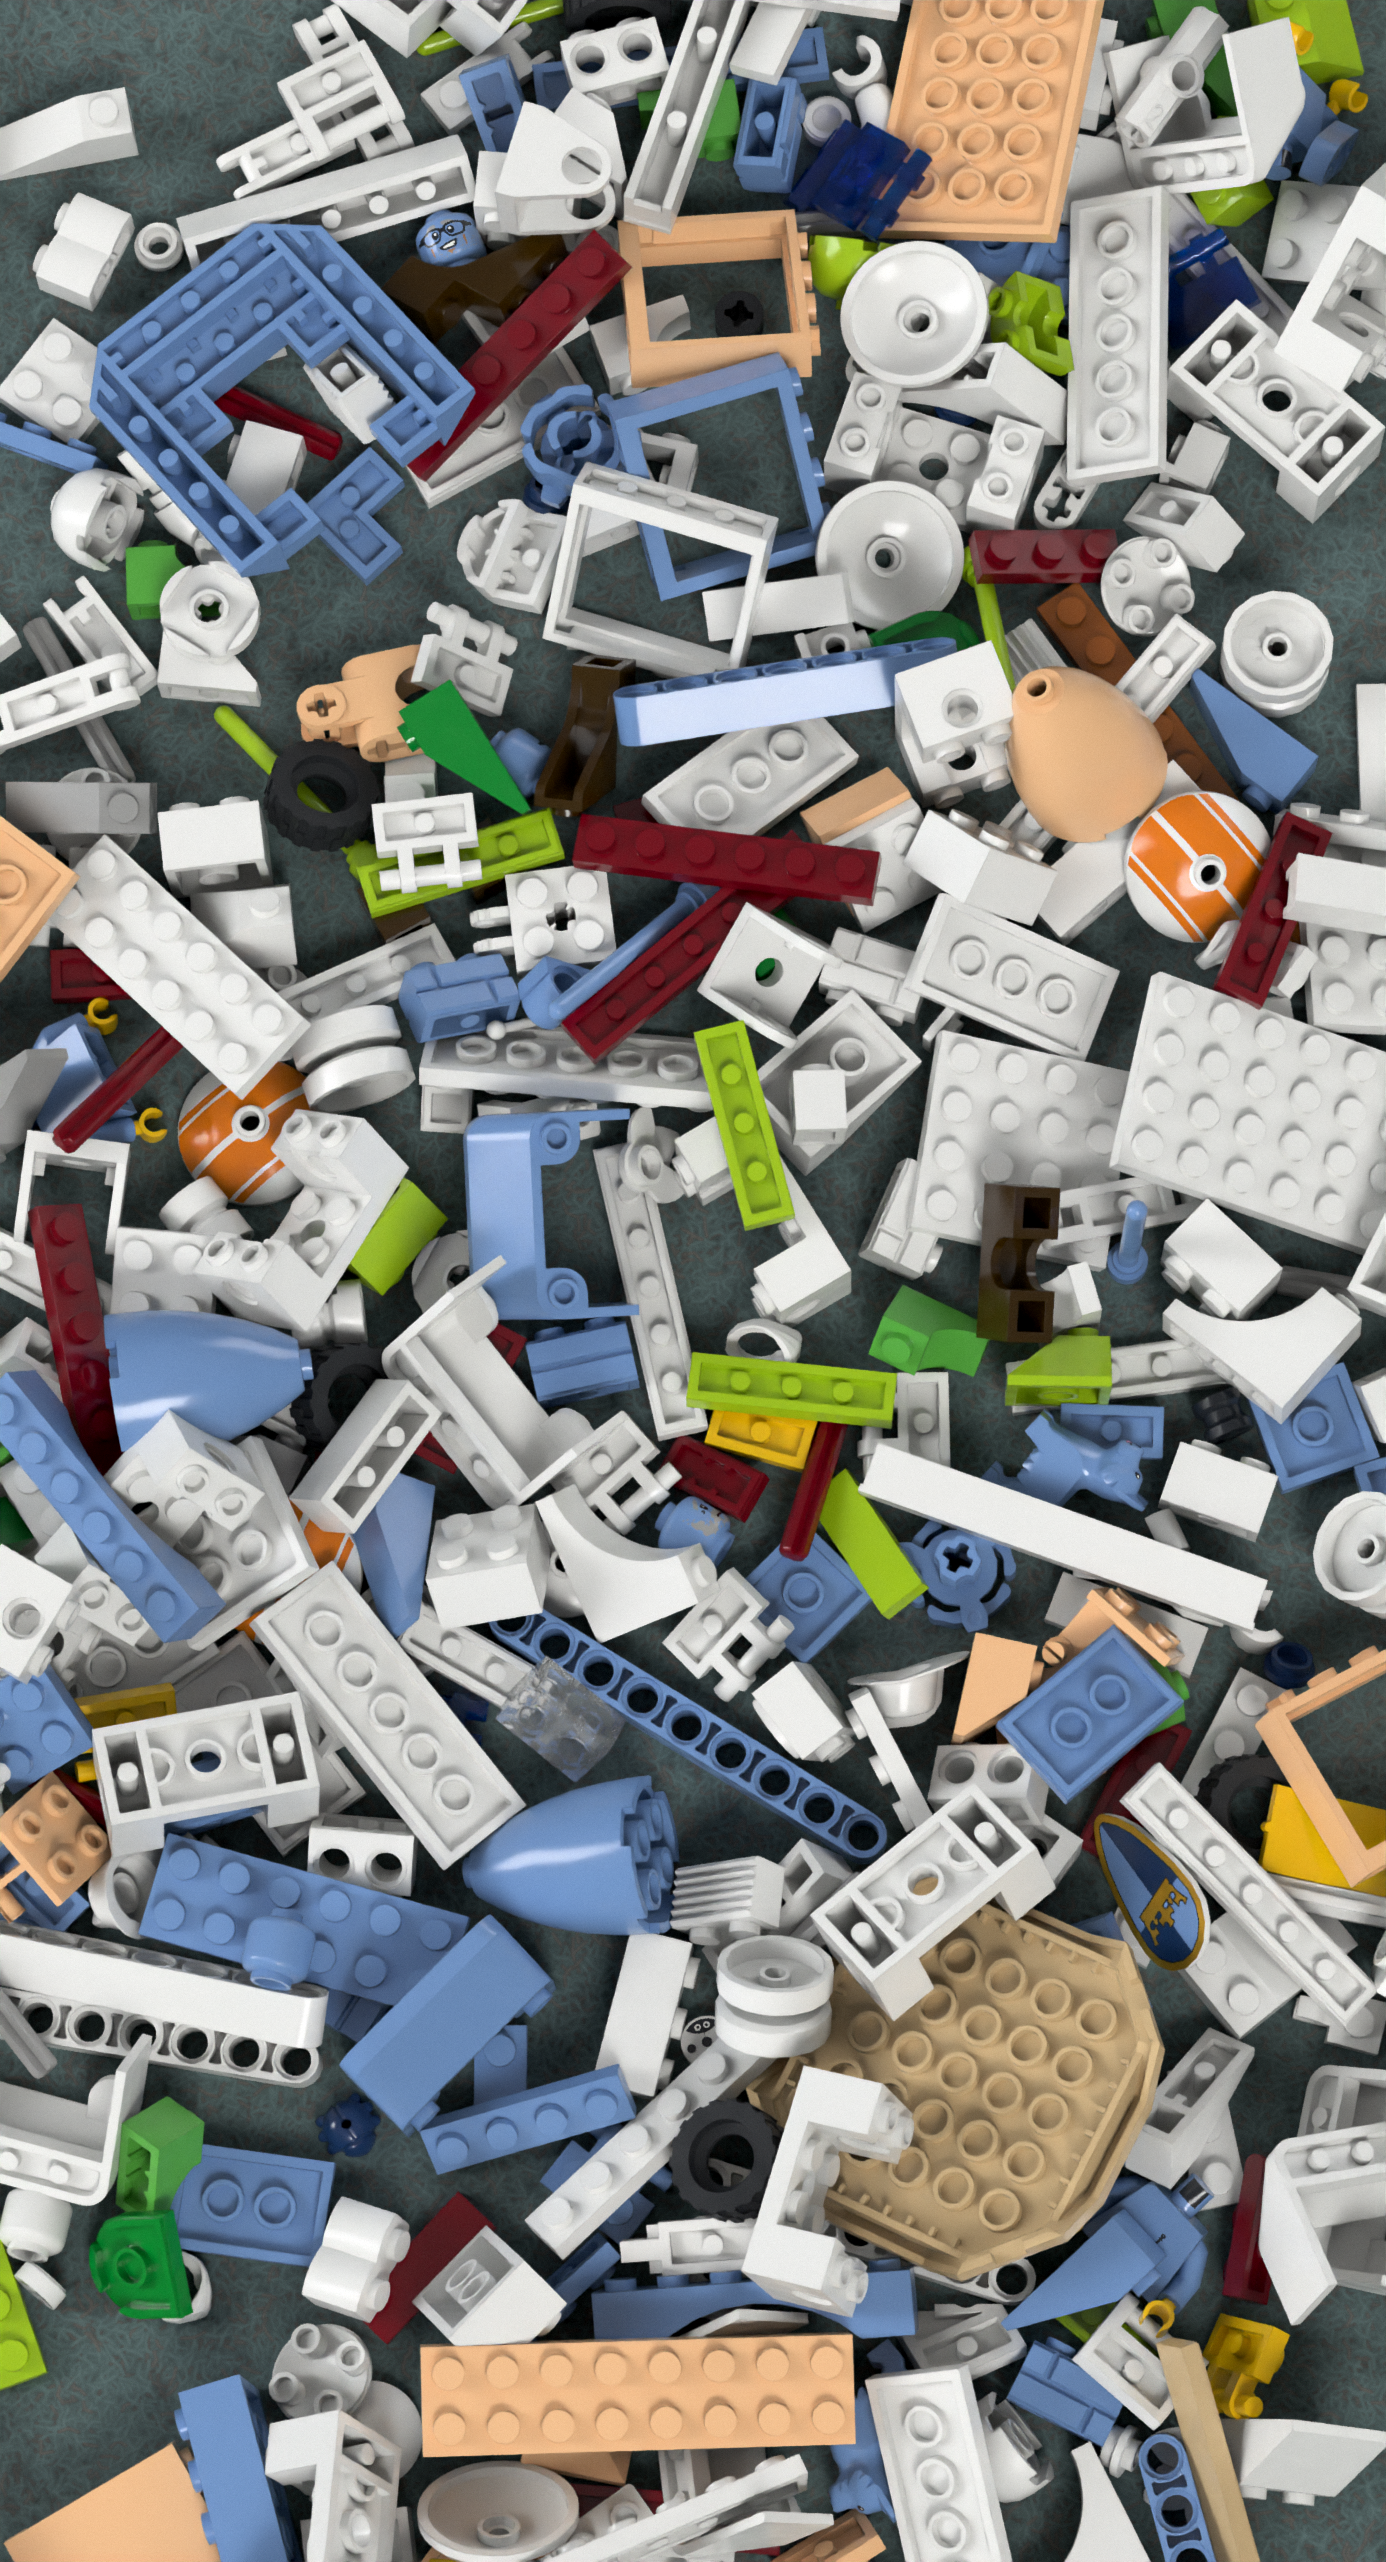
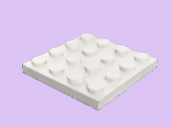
M940 1031L936 1036L917 1156L918 1164L906 1230L981 1246L985 1183L1060 1188L1061 1192L1118 1181L1120 1171L1109 1168L1130 1072L950 1031ZM1071 1207L1060 1209L1064 1227L1074 1226L1075 1221ZM1110 1236L1045 1250L1041 1243L1036 1258L1069 1266L1087 1261L1090 1270L1100 1272L1106 1269Z

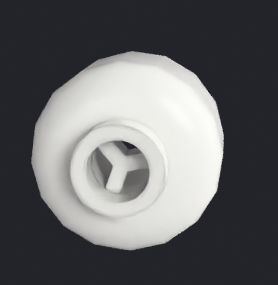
M20 2188L10 2191L7 2195L0 2221V2240L8 2247L7 2253L21 2261H32L33 2263L47 2262L49 2256L60 2253L65 2245L73 2208L68 2201L49 2197L39 2191Z

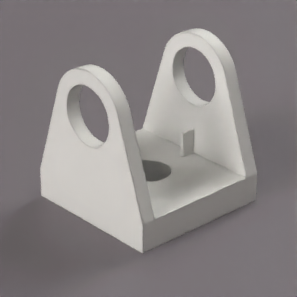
M524 101L495 189L500 231L525 236L591 233L593 230L598 231L605 227L613 218L616 209L615 194L609 184L612 176V160L608 150L600 142L544 106ZM577 151H588L596 155L602 164L600 175H597L569 155ZM600 192L606 201L603 211L597 217L589 220L574 217L566 206L567 199L587 198Z
M746 902L697 991L740 1021L744 1020L746 1025L787 1048L794 1049L798 1039L789 1029L790 1024L824 964L826 963L839 969L844 959L826 942ZM774 958L775 968L771 976L765 980L757 981L755 972L759 963L764 959Z
M27 1130L14 1228V1242L24 1243L29 1219L28 1211L31 1206L35 1175L44 1176L45 1164L106 1173L105 1185L113 1186L105 1254L114 1255L116 1227L121 1225L131 1158L130 1144L88 1138L75 1152L68 1154L53 1143V1133Z

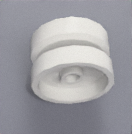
M1270 591L1249 598L1235 609L1224 630L1219 665L1224 688L1265 717L1281 718L1301 712L1317 699L1327 681L1334 639L1327 618L1313 602L1295 593ZM1272 653H1279L1281 656H1274Z
M369 1005L326 1016L311 1023V1026L293 1044L290 1049L297 1071L309 1073L302 1086L311 1111L339 1114L359 1109L396 1095L410 1086L416 1079L407 1050L394 1046L402 1036L392 1007Z
M1362 1491L1344 1498L1326 1516L1318 1530L1313 1551L1315 1573L1323 1588L1333 1596L1348 1604L1360 1607L1374 1616L1386 1619V1495L1381 1492Z
M782 1935L754 1936L738 1940L725 1947L717 1959L716 1983L719 1996L715 2001L714 2023L717 2036L729 2047L745 2054L766 2058L794 2057L810 2053L824 2045L831 2033L832 2009L829 1997L833 1992L834 1966L831 1956L820 1946L803 1939Z

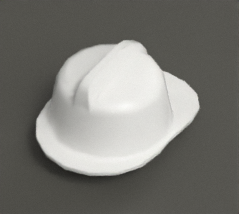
M961 1651L942 1655L897 1671L853 1677L848 1680V1684L861 1685L862 1687L867 1686L888 1729L914 1726L925 1722L939 1707L942 1699L944 1668L968 1658L970 1652Z
M163 1848L117 1857L111 1856V1859L105 1862L91 1876L88 1883V1897L94 1912L92 1918L93 1925L99 1928L120 1929L125 1935L136 1940L146 1938L140 1936L138 1932Z

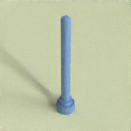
M687 882L682 883L678 888V894L675 898L676 902L553 1000L548 1006L549 1016L554 1020H562L711 898L720 890L719 887Z
M1134 1200L1128 1204L1121 1242L1115 1244L1110 1249L1107 1257L1106 1266L1109 1275L1121 1284L1138 1282L1147 1270L1148 1256L1141 1243L1148 1209L1146 1204L1140 1200Z

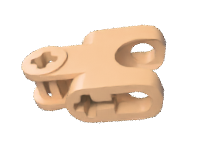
M421 644L353 658L342 667L341 675L343 681L307 688L300 694L297 701V715L302 723V740L306 742L313 741L314 739H323L326 742L336 741L342 743V746L346 748L359 746L362 758L369 762H385L423 754L424 752L421 748L412 752L397 729V726L404 723L398 711L410 705L406 704L403 700L410 694L425 689L411 683ZM319 700H322L323 708H318ZM329 730V738H325L324 731Z

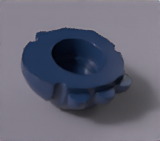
M357 2093L350 2095L347 2100L336 2102V2106H331L324 2115L317 2117L315 2120L316 2126L322 2128L318 2139L320 2142L329 2143L327 2152L330 2155L344 2152L345 2156L362 2157L370 2152L375 2144L377 2135L374 2134V2130L381 2123V2118L378 2115H371L373 2110L372 2103H360L361 2098ZM350 2120L351 2127L344 2129L342 2127L343 2121Z

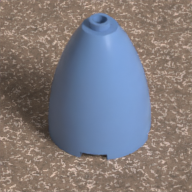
M146 1310L104 1315L106 1349H110L108 1359L111 1379L109 1381L121 1452L127 1451L159 1422L168 1409L198 1429L217 1438L230 1441L282 1411L305 1391L304 1380L314 1379L310 1348L300 1349L298 1339L258 1323L220 1314L184 1310Z
M647 1775L606 1781L574 1789L547 1799L518 1813L471 1849L470 1856L466 1857L463 1861L465 1885L469 1889L472 1888L478 1898L504 1912L556 1929L603 1935L665 1933L671 1928L669 1921L673 1919L670 1912L674 1909L671 1901L675 1899L674 1894L670 1895V1888L674 1880L673 1863L679 1862L677 1833L664 1791L654 1792L651 1787V1776Z

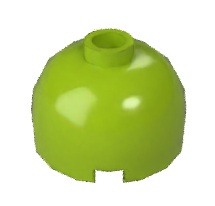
M810 235L807 261L811 262L812 285L821 295L835 299V309L841 310L846 289L856 272L871 257L895 244L880 242L878 246L877 243L865 242L860 239Z

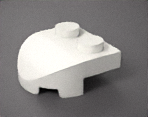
M519 499L498 501L499 508L491 511L484 517L475 515L468 522L459 539L457 558L463 566L466 579L489 601L505 607L542 614L553 587L567 516L537 513L529 509Z

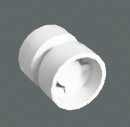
M209 1176L200 1178L183 1188L167 1202L159 1213L160 1220L170 1231L214 1235L218 1231L239 1234L244 1240L249 1241L254 1236V1230L238 1210L226 1209L228 1204L227 1196L212 1177Z
M360 1279L338 1281L308 1331L292 1330V1336L298 1339L300 1349L310 1348L311 1351L320 1346H326L328 1341L331 1340L335 1343L368 1344L365 1306Z

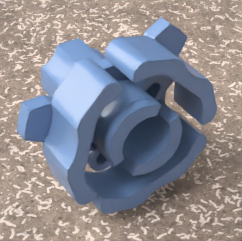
M587 384L564 386L557 389L554 395L549 393L542 397L530 408L520 428L525 444L522 448L525 465L535 479L543 485L541 501L559 509L568 500V497L571 496L573 483L586 461L623 472L613 430H610L607 424L599 419L593 411L566 412L569 408L578 405L595 407L593 391ZM604 393L597 399L601 412L609 417L605 403L614 401L610 394ZM546 424L548 428L542 436L540 449L543 463L536 457L533 447L538 430ZM638 431L639 437H640V441H641V445H642L641 433H640V431Z
M932 1520L928 1521L913 1537L912 1542H900V1545L928 1585L929 1589L927 1590L931 1596L945 1605L960 1607L959 1611L944 1612L933 1605H929L927 1609L928 1620L933 1625L952 1629L964 1627L968 1634L988 1629V1620L995 1617L1011 1600L1009 1585L1002 1583L993 1599L985 1603L980 1601L991 1591L997 1578V1559L995 1554L1004 1564V1580L1008 1582L1016 1577V1564L1010 1548L949 1527L948 1531L942 1533V1525ZM948 1558L952 1560L959 1558L967 1562L969 1569L960 1566L956 1573L950 1571ZM921 1594L913 1600L911 1605L915 1608L924 1607L925 1600L923 1595Z

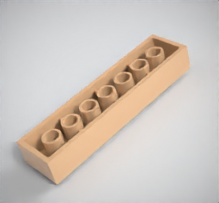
M849 2332L553 2340L455 2346L453 2343L420 2344L423 2457L856 2444L853 2335Z

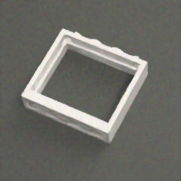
M586 461L573 483L542 638L566 645L568 650H583L596 655L636 659V667L650 670L655 675L666 679L746 667L779 518ZM592 508L752 555L730 654L572 607Z

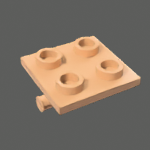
M1108 1587L1092 1589L1086 1596L1089 1601L1059 1636L1052 1637L1046 1641L1042 1649V1656L1049 1665L1053 1667L1065 1666L1114 1624L1123 1635L1128 1634L1164 1667L1178 1664L1185 1656L1176 1648L1181 1640L1161 1622L1157 1621L1153 1624L1144 1620L1137 1613L1142 1606L1121 1587H1117L1116 1590L1113 1588L1109 1589Z
M53 1771L45 1775L0 1817V1841L19 1862L7 1873L0 1876L1 1915L10 1924L26 1910L6 1888L8 1883L25 1870L58 1907L112 1856L107 1834Z

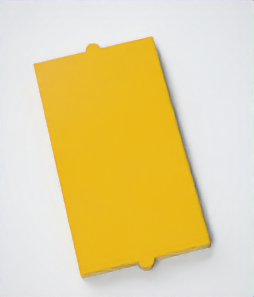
M1274 1784L1267 1821L1261 1824L1264 1836L1258 1864L1266 1872L1386 1897V1869L1351 1888L1293 1789ZM1337 1799L1366 1850L1386 1840V1810Z

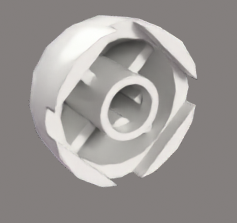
M94 468L75 474L55 493L50 507L51 528L54 540L69 558L94 570L105 572L111 569L106 564L114 556L118 561H122L126 557V548L132 547L139 535L144 519V510L137 508L136 494L144 495L136 479L118 472Z
M991 2392L978 2401L977 2406L999 2502L1003 2503L1020 2501L1034 2494L1054 2479L1053 2467L1050 2460L1040 2465L1034 2449L1038 2450L1042 2447V2444L1024 2418L1006 2399L996 2405L997 2393Z

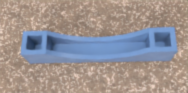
M37 1371L6 1372L0 1378V1442L164 1643L192 1639L226 1603L193 1563L177 1553L152 1532L114 1492L83 1448L72 1426L67 1408Z
M900 2257L868 2260L869 2269L866 2270L869 2279L867 2292L863 2301L859 2304L856 2303L852 2318L774 2299L750 2278H742L741 2270L709 2272L710 2281L689 2282V2274L657 2276V2285L637 2286L635 2277L604 2280L605 2289H598L591 2294L595 2339L669 2337L695 2319L721 2309L747 2304H783L813 2311L840 2323L862 2339L916 2335L919 2330L914 2265L901 2266Z

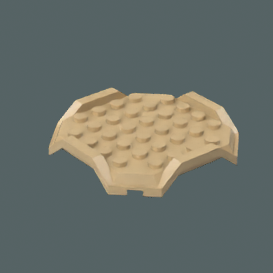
M928 1877L920 1880L915 1885L913 1894L922 1896L931 1893L937 1887L938 1879ZM995 1897L919 1958L934 1989L895 2021L883 2011L832 1955L834 1966L833 1992L829 1997L832 2009L831 2033L825 2044L810 2053L776 2059L746 2087L750 2104L777 2120V2124L785 2129L803 2066L883 2083L913 2113L914 2133L912 2141L906 2150L902 2149L898 2164L839 2151V2175L835 2184L832 2187H828L823 2203L825 2221L927 2271L959 2281L967 2280L1068 2242L1104 2205L1152 2110L1165 2052L1133 1950L1126 1941L1089 1934L1033 1908L1015 1921L997 1902Z

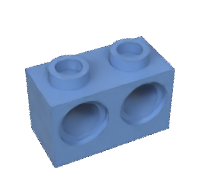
M509 53L464 69L459 74V79L486 151L508 152L523 103L526 101Z

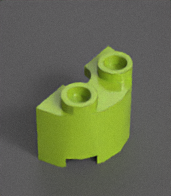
M1015 271L1002 287H995L988 296L992 342H1006L1044 373L1063 376L1075 370L1070 341L1058 337V327L1065 316L1060 286Z

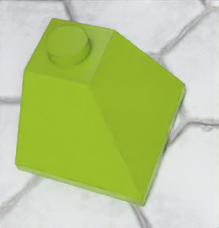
M1073 1328L1068 1330V1335H1058L1052 1340V1343L1045 1345L1008 1374L1005 1406H1061V1403L1108 1405L1112 1390L1110 1336H1099V1330L1093 1328Z

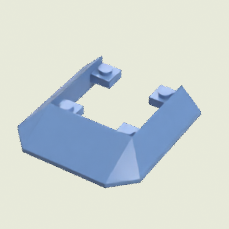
M252 223L98 344L89 408L94 416L240 577L244 578L290 569L286 560L323 532L325 527L322 520L292 488L288 489L254 516L202 459V455L234 431L231 421L214 404L217 399L287 344L313 369L348 342L401 399L399 403L369 425L376 440L404 468L438 440L444 446L447 444L476 392L471 384L321 225Z

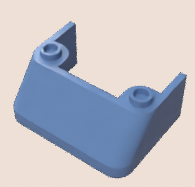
M605 1108L490 1114L475 1118L466 1127L463 1136L469 1271L471 1276L500 1255L506 1261V1264L482 1285L483 1289L492 1297L496 1304L498 1320H556L639 1315L638 1304L627 1302L588 1303L587 1285L580 1274L568 1268H546L541 1165L562 1164L576 1154L580 1145V1122L630 1119V1109Z
M489 1914L478 1922L347 2053L339 2066L349 2079L409 2138L416 2130L419 2131L426 2126L439 2112L440 2107L435 2101L439 2098L440 2091L514 2017L518 2018L524 2012L530 2018L535 2016L553 1997L552 1993L557 1988L551 1977L509 1932Z

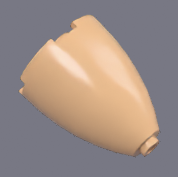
M1048 666L1034 670L1024 676L1012 691V711L1014 716L1009 722L1012 734L1004 742L1008 769L1017 793L1038 825L1060 839L1088 843L1106 840V834L1123 827L1137 816L1142 819L1158 800L1165 784L1168 768L1167 752L1163 747L1162 739L1142 709L1119 688L1099 676L1080 669Z

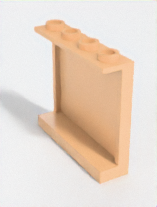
M175 2440L163 2449L4 2542L14 2562H221L217 2544L209 2545L202 2526L201 2514L208 2512L203 2491L196 2493L190 2479L188 2462L195 2460L194 2454L189 2446L180 2450Z

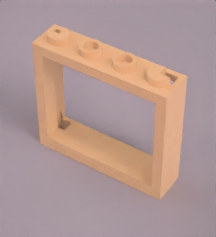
M795 209L680 216L675 220L671 235L624 222L623 220L617 221L618 253L632 266L621 279L632 388L661 387L776 352L780 353L788 368L796 367L799 377H812V356H821L819 325L810 326V323H816L817 319L815 293L805 292L812 291L811 262L801 261V259L808 258L807 232H797ZM782 259L791 333L650 342L642 267Z
M1375 1645L1349 1659L1348 1662L1351 1668L1337 1674L1334 1667H1331L1307 1682L1309 1690L1296 1696L1293 1690L1289 1689L1279 1697L1266 1703L1265 1706L1269 1712L1255 1724L1256 1729L1351 1888L1386 1869V1840L1366 1850L1291 1723L1385 1674L1386 1649L1379 1652Z

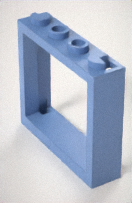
M779 352L605 403L623 472L650 480L638 428L775 388L809 527L774 538L768 569L815 556L819 530L831 507L828 501L821 503L818 487L825 486V479L818 457L810 458L807 442L814 441V433L807 412L799 413L796 397L803 395V388L796 367L788 368ZM636 521L651 581L661 601L748 575L752 555L734 549L673 567L663 528Z

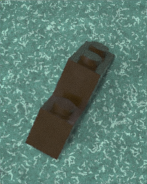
M561 234L528 236L461 266H436L423 262L411 255L384 284L381 290L429 341L436 344L449 329H452L459 322L466 310L500 328L569 256Z
M588 654L572 665L571 693L566 719L536 784L534 806L551 808V813L557 816H578L616 788L618 727L613 693L620 688L635 685L636 659Z

